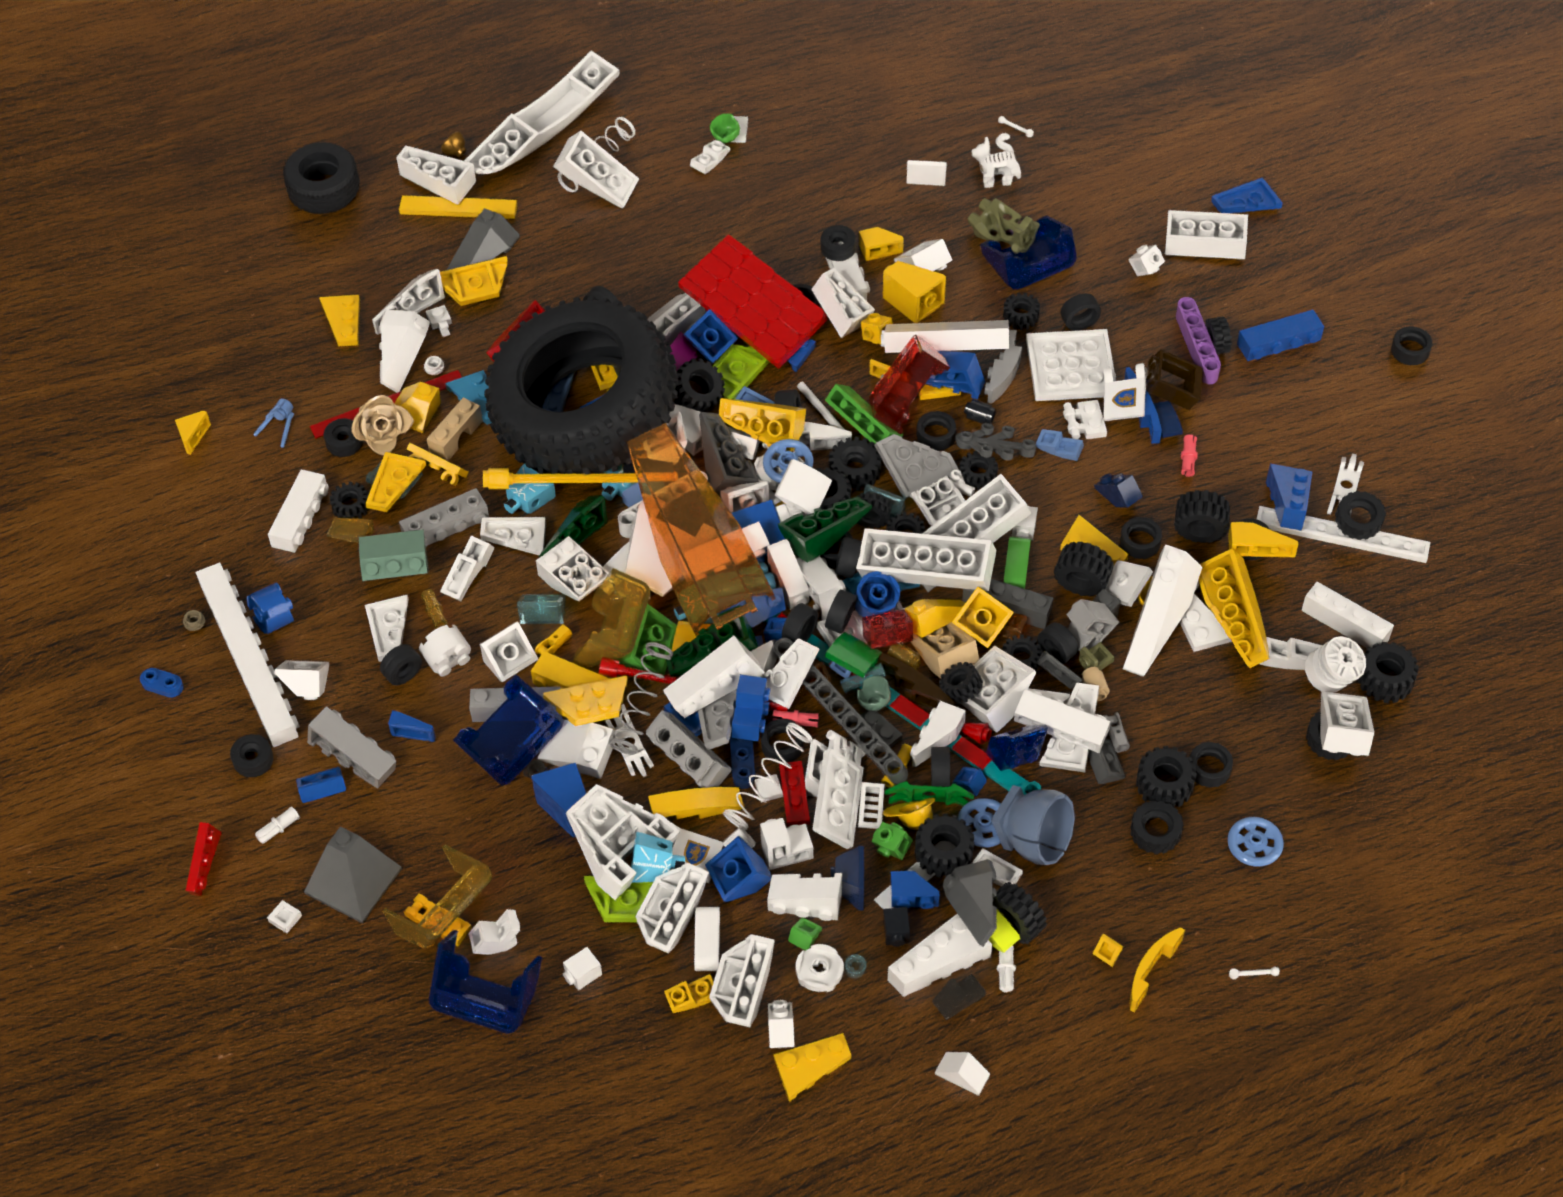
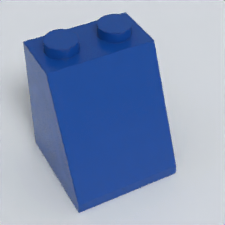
M772 500L732 512L727 521L731 533L760 522L770 545L785 540L778 528L780 520ZM765 550L766 554L758 558H754V556L746 558V565L766 562L765 559L768 558L767 550Z
M576 762L532 775L536 802L572 837H576L566 815V812L586 794Z

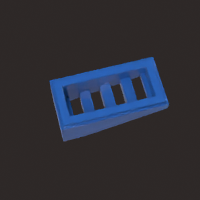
M392 710L388 722L392 736L435 742L436 737L432 725Z

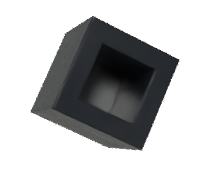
M907 907L883 909L886 945L899 947L909 944L910 928Z

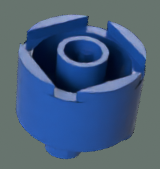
M878 571L870 572L863 576L858 583L854 594L857 596L855 609L865 621L882 620L894 613L900 598V587L892 576L881 574L882 572Z
M278 583L266 586L247 596L249 610L253 609L255 614L253 619L264 634L272 633L294 622L290 612L293 609L292 602L288 597L284 598Z

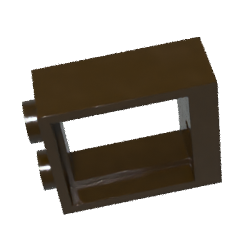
M1162 349L1150 357L1148 361L1149 374L1146 378V382H1148L1147 392L1190 410L1201 397L1203 368ZM1161 370L1184 379V389L1161 380Z

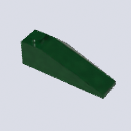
M602 495L589 496L585 500L578 502L541 552L539 558L568 536L579 545L608 523L605 497Z
M740 605L719 614L714 618L715 622L706 630L702 628L698 631L699 635L691 642H685L676 649L671 660L666 659L671 677L685 674L733 636L749 651L758 648L755 635Z

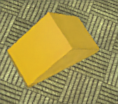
M200 411L175 420L187 454H192L211 425L206 411Z

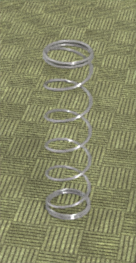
M649 642L646 644L645 648L649 654L641 657V663L648 672H641L634 676L635 684L642 691H634L627 695L628 703L635 710H626L620 714L622 723L629 729L615 731L613 733L614 739L610 741V746L621 753L634 755L637 754L638 748L628 741L615 739L617 732L632 731L644 735L643 732L629 727L622 720V715L626 712H640L651 716L650 713L641 711L632 705L629 701V696L633 693H647L653 697H658L657 694L647 692L641 688L636 682V677L640 674H653L659 678H665L661 674L650 671L643 664V658L648 655L671 660L672 650L660 643ZM648 646L661 648L670 653V655L655 652ZM621 744H624V745H626V746L632 748V749L635 750V751H631V750L625 748L624 746H622Z

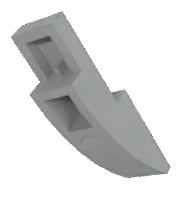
M1009 329V349H1005L1004 353L1000 352L999 359H994L993 367L989 366L988 379L991 380L986 382L985 386L988 403L992 404L1007 390L1018 371L1022 347L1015 346L1017 330Z

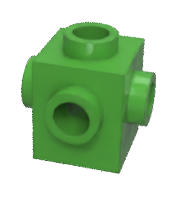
M882 822L880 827L874 832L871 842L878 848L877 852L882 856L889 858L891 855L903 860L913 839L900 825L893 822L891 825Z

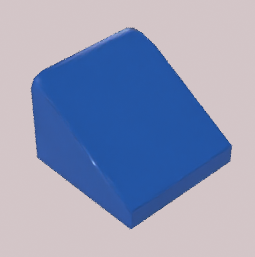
M770 617L764 630L766 643L782 638V629L787 618Z
M962 767L952 784H956L977 796L987 779L981 769Z

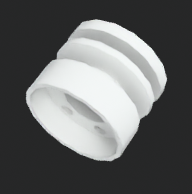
M1342 636L1335 637L1308 655L1305 662V672L1308 680L1321 692L1334 693L1360 678L1366 668V658L1363 650L1356 642Z

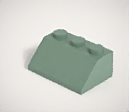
M424 529L359 537L362 581L429 572Z

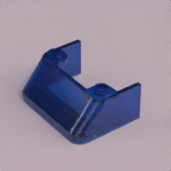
M453 929L438 944L429 994L431 1007L438 1012L503 1033L510 1034L515 1032L521 1025L535 994L542 957L537 956L524 969L523 975L516 977L512 987L508 988L469 975L470 964L468 959L454 952L458 931Z

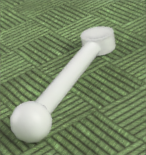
M1004 116L998 118L999 123H1005L1026 133L1027 137L1033 136L1034 131L1032 129L1026 130L1006 120Z
M1277 967L1250 971L1231 969L1229 976L1231 979L1248 975L1271 974L1278 976L1280 970Z

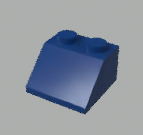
M710 309L683 334L711 364L738 339Z

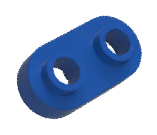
M156 668L146 669L140 675V682L147 691L170 698L178 696L183 691L184 686L178 675Z

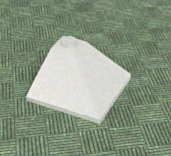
M994 646L973 665L983 680V683H981L982 689H978L980 691L978 695L973 694L975 698L971 700L969 697L967 699L968 702L964 703L962 700L961 704L982 723H989L990 728L998 732L1014 717L1024 690H1028L1036 672L1031 667Z

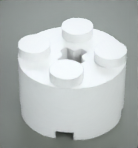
M444 625L435 629L425 637L427 642L424 645L421 642L419 646L420 653L431 669L441 677L448 675L452 667L458 664L460 666L465 665L470 660L471 647L455 625H452L453 628Z

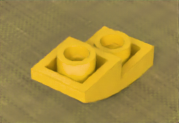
M709 974L690 984L684 981L665 990L664 992L672 1012L686 1011L711 1002L709 996L714 983L713 977Z

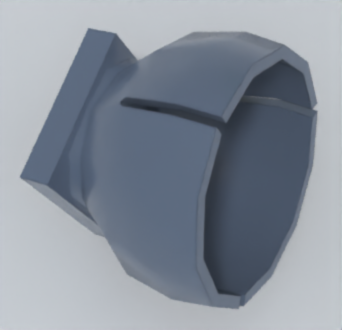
M1013 785L991 821L1003 849L1012 851L1015 848L1024 859L1034 864L1050 865L1057 863L1065 854L1064 851L1067 850L1073 834L1075 814L1073 802L1066 794L1056 790L1040 789L1024 795L1021 787Z

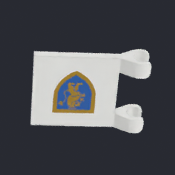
M1143 363L1136 365V379L1115 381L1116 373L1113 369H1104V421L1145 416L1148 370Z
M673 824L680 830V833L674 843L672 855L685 856V864L689 863L708 871L705 864L722 850L723 842L681 829ZM710 874L707 878L706 883H709L711 880Z

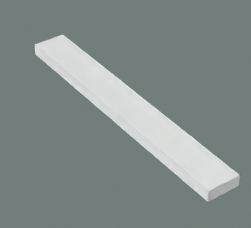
M1259 506L1257 520L1265 523L1273 531L1426 563L1430 547V542L1381 531L1376 533L1374 537L1366 540L1352 539L1342 533L1337 527L1336 522L1305 516L1302 531L1280 527L1275 509Z

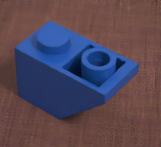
M891 871V908L907 907L908 909L910 907H921L923 909L939 907V891L915 871Z

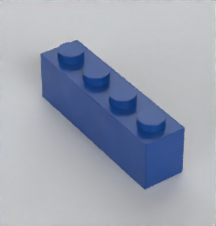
M1309 310L1240 330L1237 345L1247 361L1260 359L1264 356L1278 354L1281 351L1295 349L1299 346L1321 340L1324 325L1315 311Z

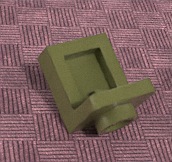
M1100 642L1089 650L1085 646L1082 647L1079 661L1084 669L1097 667L1099 670H1102L1113 663L1115 657Z

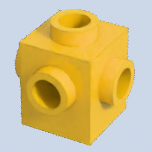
M879 313L869 314L867 318L860 322L863 340L874 344H881L882 330H885L886 324H893L892 318L880 315Z

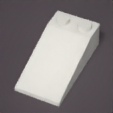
M582 131L568 139L553 166L568 179L620 208H624L639 180L638 177Z

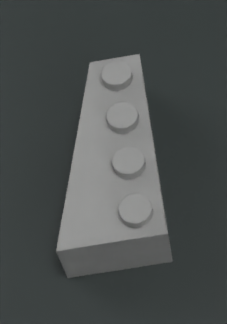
M326 706L308 725V744L313 747L316 744L322 748V753L328 757L333 754L343 767H353V771L357 776L377 789L394 772L396 760L393 754L379 748L376 741L371 737L366 738L360 733L356 725L348 724L343 720L342 715L338 711L331 710Z

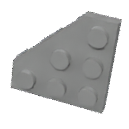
M895 434L876 442L874 445L904 500L909 498L912 492L919 491L925 486L928 487L945 476L949 478L951 471L959 470L950 453L931 449L930 446L916 441L911 442L902 439L901 436Z

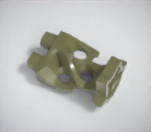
M984 198L979 204V210L983 212L982 215L979 216L973 212L968 217V223L973 227L974 234L977 237L993 243L1006 242L1011 245V250L1015 254L1019 252L1024 253L1031 247L1040 226L1038 222L1033 221L1028 216L1023 219L1021 224L1016 223L1022 216L996 198L993 201ZM1008 214L1012 216V219L1006 220L1003 218V215ZM990 231H997V235L993 236Z

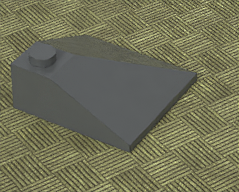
M340 826L326 845L304 893L363 924L398 876L402 867L359 835Z

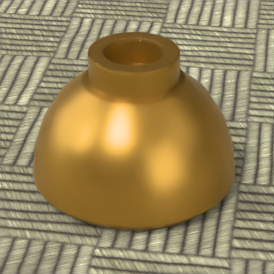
M454 132L444 141L441 151L450 156L457 155L460 158L467 151L463 135L460 132Z

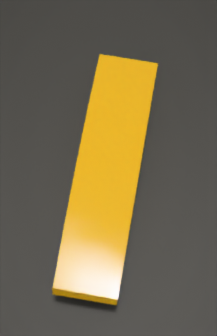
M739 787L694 788L648 796L652 814L658 813L664 817L676 815V819L699 815V819L723 814L724 810L742 809L736 799V794L740 792ZM739 794L738 799L743 805L741 794Z

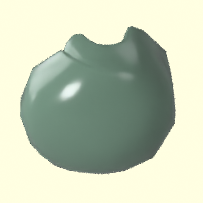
M872 676L864 679L862 689L857 690L860 706L869 711H878L884 708L891 699L888 681L882 676Z

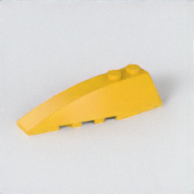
M1232 548L1201 563L1202 570L1198 581L1205 603L1211 609L1247 666L1252 668L1269 660L1265 629L1244 558Z

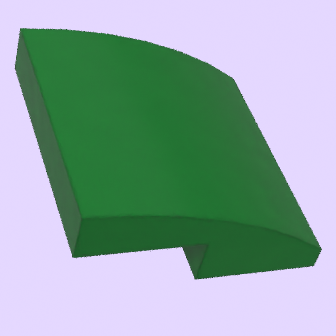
M843 632L826 651L825 657L864 678L868 671L873 669L879 661L883 652L851 634Z

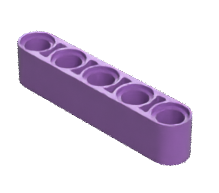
M1183 297L1178 301L1176 320L1194 364L1203 368L1202 382L1214 384L1219 377L1220 360L1195 300L1190 297Z

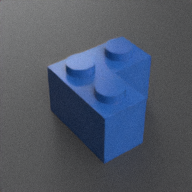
M740 674L736 691V708L732 721V738L759 741L760 733L765 732L766 720L763 717L764 715L768 716L770 702H766L769 701L770 688H767V678Z

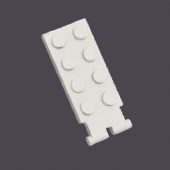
M829 730L826 735L829 739V745L823 754L813 831L849 849L853 847L864 769L860 765L861 758L864 757L865 753L855 743L847 742L846 738Z

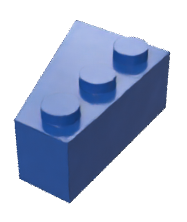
M952 351L917 352L911 365L916 382L940 389L941 386L952 388L953 393L965 392L972 394L971 398L978 399L985 384V379L975 353Z
M1270 463L1266 485L1270 489V497L1274 501V509L1280 527L1302 531L1313 471Z

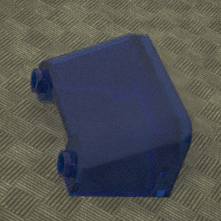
M1045 216L1036 221L1040 226L1033 244L1026 252L1015 254L1011 247L1001 250V246L997 241L988 240L980 244L982 254L1007 286L1015 290L1021 289L1074 265L1077 254L1071 227L1049 216Z
M516 674L505 684L504 695L507 697L506 701L477 731L472 727L464 728L453 739L462 750L500 785L509 784L560 731L564 723L559 713Z

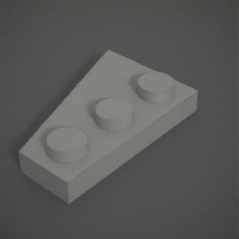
M737 689L698 710L703 740L707 750L729 743L736 708Z

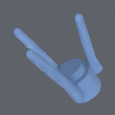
M279 399L274 408L266 415L265 421L254 432V436H257L273 417L278 420L287 419L280 445L281 448H284L290 423L295 415L291 412L293 409L291 402L286 399Z

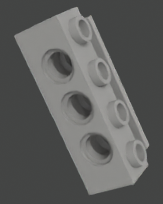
M662 710L646 730V735L650 738L651 742L660 747L667 757L675 761L682 771L696 780V784L701 788L719 787L732 770L711 749L707 750L705 744L672 713Z

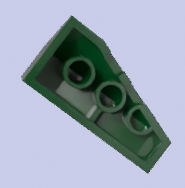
M854 497L834 503L833 507L822 510L821 508H816L812 514L803 516L802 513L793 515L778 523V528L783 537L789 541L793 553L808 563L824 554L872 509V505L859 497Z

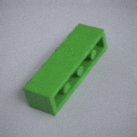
M835 384L825 399L831 407L874 444L893 434L903 436L901 432L850 386Z

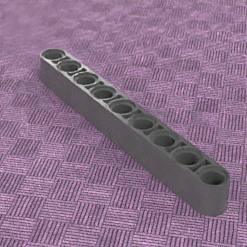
M781 638L774 645V651L779 659L783 652L793 644L788 638ZM812 664L802 685L892 783L900 784L905 782L908 778V770L902 760ZM817 678L813 683H809L811 679ZM830 692L828 697L823 698L824 694ZM844 707L841 712L836 713L839 708ZM858 722L855 727L850 728L852 723ZM872 737L869 742L864 743L866 738ZM886 752L884 757L878 758L880 753ZM900 768L897 773L892 774L893 769Z

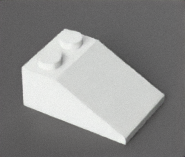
M1322 691V749L1332 753L1344 752L1355 756H1369L1374 728L1367 697Z
M554 718L537 759L559 767L576 762L579 773L601 779L613 750L610 746V741L614 739V730L595 723L574 726L568 720Z

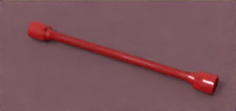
M602 657L599 667L600 675L615 678L617 675L623 676L626 674V676L633 677L638 673L646 672V670L626 667L620 664L619 660ZM640 674L637 676V678L651 679V681L665 682V684H672L678 679L677 677L674 678V676L668 677L665 674L663 675L665 678H659L653 674ZM770 699L766 701L770 702L769 710L788 711V708Z

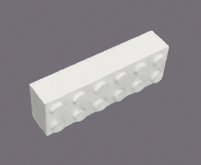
M1000 474L922 534L991 540L994 543L1028 517L1031 512L1026 502L1004 476ZM922 584V586L926 589L927 592L936 587L933 585Z
M865 529L856 569L861 577L870 572L878 571L882 572L881 574L892 576L897 582L972 590L980 587L984 591H989L997 550L991 540Z

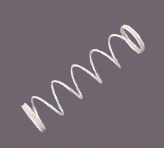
M618 117L615 120V126L607 127L605 136L597 137L594 142L596 143L599 138H606L610 148L614 151H619L618 145L606 136L607 130L611 127H616L620 136L624 140L630 141V138L635 136L634 126L626 118ZM618 120H623L630 126L633 132L631 136L618 126ZM608 140L616 145L617 150L609 144ZM562 173L558 174V180L563 188L569 192H576L578 190L577 183L574 182L575 190L570 189L562 181Z
M788 723L786 726L787 734L794 744L786 741H776L774 743L775 752L783 762L773 758H763L761 760L764 771L772 780L760 775L749 776V783L758 796L747 792H738L736 794V799L746 814L733 809L724 810V816L735 826H742L744 830L749 828L748 824L734 812L754 820L739 801V794H746L767 803L752 785V777H759L779 786V783L764 767L763 761L766 759L772 760L792 769L777 751L776 744L779 742L785 743L804 752L791 737L789 731L798 739L811 743V735L795 723ZM793 728H795L796 730L800 731V732H801L803 735H805L807 738H805L804 736L800 735V734H799L797 731H795Z

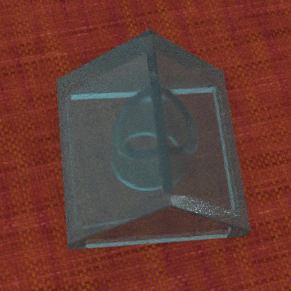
M522 594L517 602L520 624H564L565 594Z

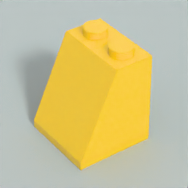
M901 261L889 265L883 271V298L914 323L920 322L945 304V275Z

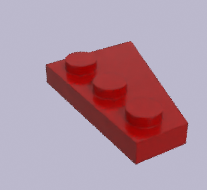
M199 823L185 890L192 895L201 896L206 888L207 876L222 833L209 823Z

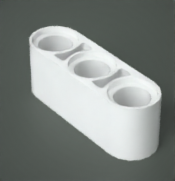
M696 907L695 971H717L720 954V907Z

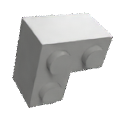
M1080 599L1072 605V609L1067 613L1071 620L1068 630L1075 637L1079 651L1084 646L1089 650L1102 642L1119 623L1109 608L1100 602Z

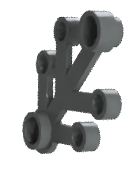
M983 423L980 430L972 433L962 431L955 437L959 448H973L982 457L986 458L991 457L993 451L1004 460L1013 459V449H1018L1021 456L1028 458L1035 456L1036 453L1035 442L1031 439H1025L1022 443L1003 441L1006 438L1013 437L1014 428L1011 426H1003L1002 432L992 435L994 426L990 423Z

